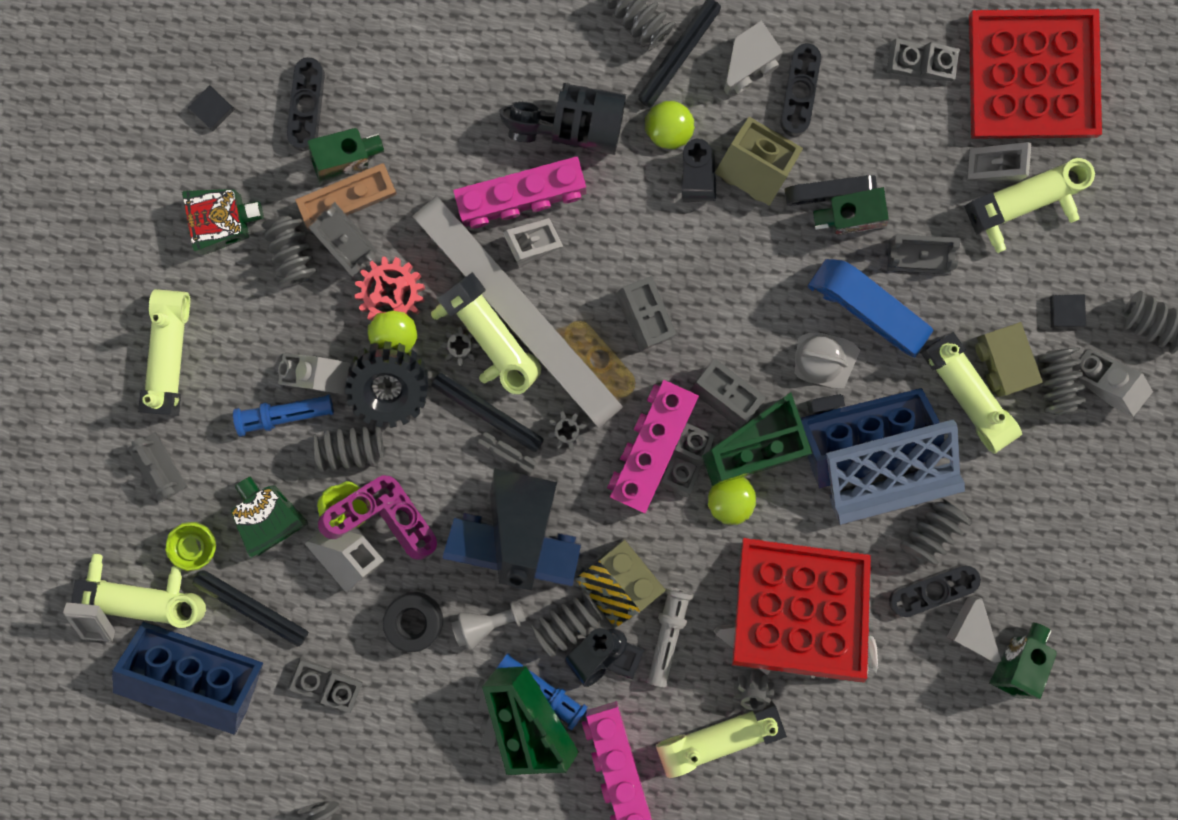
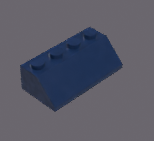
M922 388L800 418L812 454L808 455L811 470L819 488L831 486L826 453L940 423ZM944 434L938 435L931 443L940 447L944 442ZM917 443L905 444L900 452L908 455L916 447ZM926 448L917 460L924 463L934 452ZM882 450L874 452L868 460L877 463L886 452ZM894 457L885 468L891 471L895 470L903 460ZM848 459L836 462L837 468L845 472L854 461ZM863 465L854 476L863 478L871 469Z
M463 513L462 518H454L442 559L498 570L493 525L481 522L482 516L470 513ZM557 533L556 538L545 536L535 579L573 586L581 543L575 542L576 536Z
M143 621L112 671L113 693L235 735L248 710L263 662Z

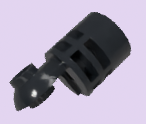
M563 82V88L558 97L556 113L545 112L538 105L523 101L513 102L512 105L504 106L499 112L502 122L509 128L508 137L514 141L534 142L537 134L551 136L553 144H565L574 148L581 147L590 151L615 155L625 108L626 94L592 89L586 86L570 85V83ZM588 112L592 113L590 127L585 126Z

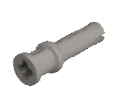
M673 587L665 588L667 597L663 613H659L658 616L661 628L649 677L647 678V683L658 687H667L680 629H684V626H686L685 614L688 602L693 599L694 595L691 592Z

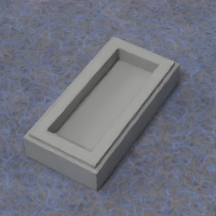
M66 602L63 614L81 639L113 641L115 629L100 606Z

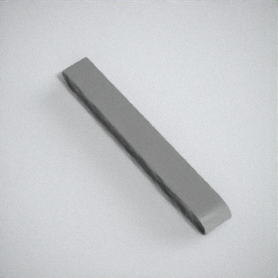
M438 196L432 198L412 216L465 277L472 272L486 289L482 295L489 305L509 325L512 331L530 349L541 364L547 368L556 381L569 393L571 398L598 428L623 408L613 394Z

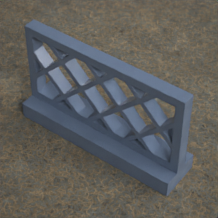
M954 419L826 453L832 493L829 495L830 502L840 525L965 492V483L960 475L958 427ZM948 433V438L940 447L931 443L938 435ZM917 443L916 447L908 455L900 452L905 444ZM926 448L933 451L934 453L925 463L917 460ZM881 450L886 452L877 463L868 460L874 452ZM894 457L903 460L894 471L885 468ZM942 457L950 460V463L934 467ZM848 459L854 461L845 472L837 468L836 462ZM864 465L871 470L861 480L854 475ZM911 465L919 468L917 472L903 475ZM880 473L888 477L884 481L872 483ZM848 482L857 485L854 489L840 492Z

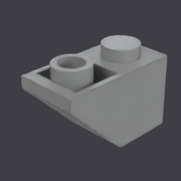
M762 20L737 36L734 40L724 91L727 95L734 90L737 94L745 91L753 84L752 78L760 73L763 76H767L779 67L778 61L783 51Z
M1088 349L1082 356L1081 363L1073 368V370L1083 372V376L1077 378L1079 382L1109 405L1133 417L1153 392L1143 373L1092 349Z
M283 353L282 361L278 367V384L345 395V384L350 363L316 356Z
M319 532L305 543L346 593L364 580L384 561L364 536L348 532L338 539H328Z

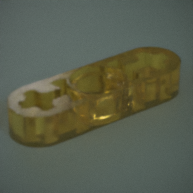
M574 321L570 323L565 330V341L613 396L618 398L629 396L636 384L633 374L586 322ZM574 328L579 331L584 328L587 331L584 335L585 339L590 344L593 339L599 343L591 347L586 356H583L580 352L586 349V347L580 341L575 343L571 341L573 338L571 331ZM599 350L606 352L609 356V364L602 369L595 368L590 360L592 354ZM614 363L620 367L614 370V372L620 378L624 376L629 378L627 382L629 389L625 392L622 389L614 390L615 380L610 375L607 380L601 376L610 371Z

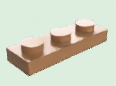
M382 163L295 199L307 229L311 231L308 228L310 222L334 202L337 203L346 215H349L395 196L397 192L385 164Z

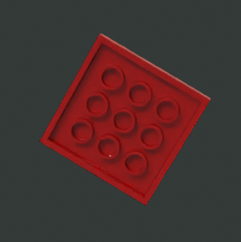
M1099 9L972 10L969 13L971 139L1098 138L1102 135Z
M743 538L741 543L732 665L865 683L868 671L871 555Z

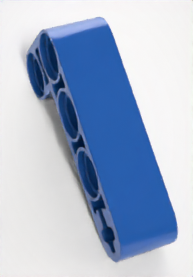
M825 259L808 284L810 290L814 291L816 289L824 295L823 298L827 301L838 302L880 336L911 357L915 358L934 331L929 324L864 273L843 260Z

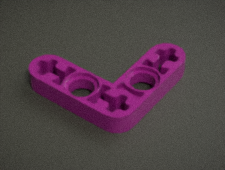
M383 475L371 481L327 509L318 520L319 531L324 537L338 539L379 513L411 558L415 560L425 559L437 547V539L399 483L391 476ZM387 488L389 490L388 494L382 495L375 501L373 495L380 489ZM358 499L366 504V514L362 515L354 511L352 507L353 500ZM397 510H402L408 514V525H402L396 520L395 513ZM344 513L347 518L334 527L329 525L331 519L335 520ZM415 526L417 530L408 535L406 532ZM423 539L426 545L418 548L416 543Z

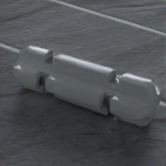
M487 432L481 435L477 442L478 448L485 452H492V456L513 468L516 466L518 471L527 476L533 472L536 467L535 460L527 455L525 457L522 456L520 451L501 440L499 442L496 441V437Z

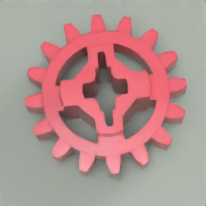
M382 257V265L378 266L371 261L370 266L372 270L370 272L361 270L360 273L365 279L364 281L355 282V285L362 289V292L355 294V298L364 301L359 307L360 311L370 310L367 317L369 320L373 321L377 313H386L376 309L383 305L391 306L394 311L404 312L407 315L410 312L415 314L420 312L415 307L416 302L423 303L425 301L423 297L418 295V292L425 290V286L420 283L416 284L421 275L419 272L410 274L413 266L409 262L401 267V260L395 257L393 263L390 264L386 257ZM385 272H398L404 276H399L395 279L388 277ZM375 279V290L370 294V287ZM383 281L396 288L393 292L397 303L388 296H383L386 294V286ZM411 288L409 301L405 305L403 302L405 292Z

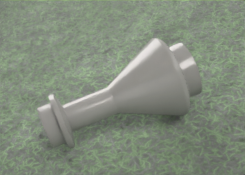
M512 601L510 602L511 609L492 616L459 613L458 620L452 622L453 632L459 647L467 645L470 650H473L494 628L514 621L518 627L521 626V622L526 621L520 602L514 604Z

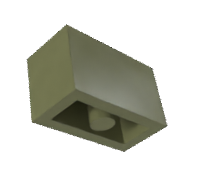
M1022 322L977 337L976 353L981 362L985 361L989 371L986 374L988 386L992 392L996 391L998 397L1043 383Z

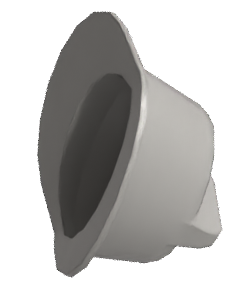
M823 333L804 334L798 338L794 373L798 378L809 383L831 388H845L860 349L853 342L844 338Z

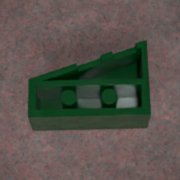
M792 392L702 455L712 486L798 461L812 454Z
M527 666L497 668L482 686L506 775L566 773L579 751Z

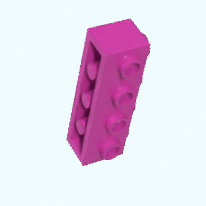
M577 156L458 188L453 191L463 225L475 229L484 227L489 224V220L500 217L502 220L516 218L520 216V212L532 209L533 212L543 211L550 208L552 203L563 201L564 204L576 202L582 199V195L586 194V184Z
M663 380L660 386L654 384L647 399V402L652 403L648 414L641 413L633 429L638 432V436L634 444L627 443L620 460L625 461L621 473L614 471L607 486V489L612 491L610 498L646 513L699 395L666 380Z
M617 701L586 710L587 720L582 721L587 741L592 739L594 741L596 752L591 753L596 772H603L606 782L600 784L606 804L612 802L615 812L614 815H610V819L652 820Z

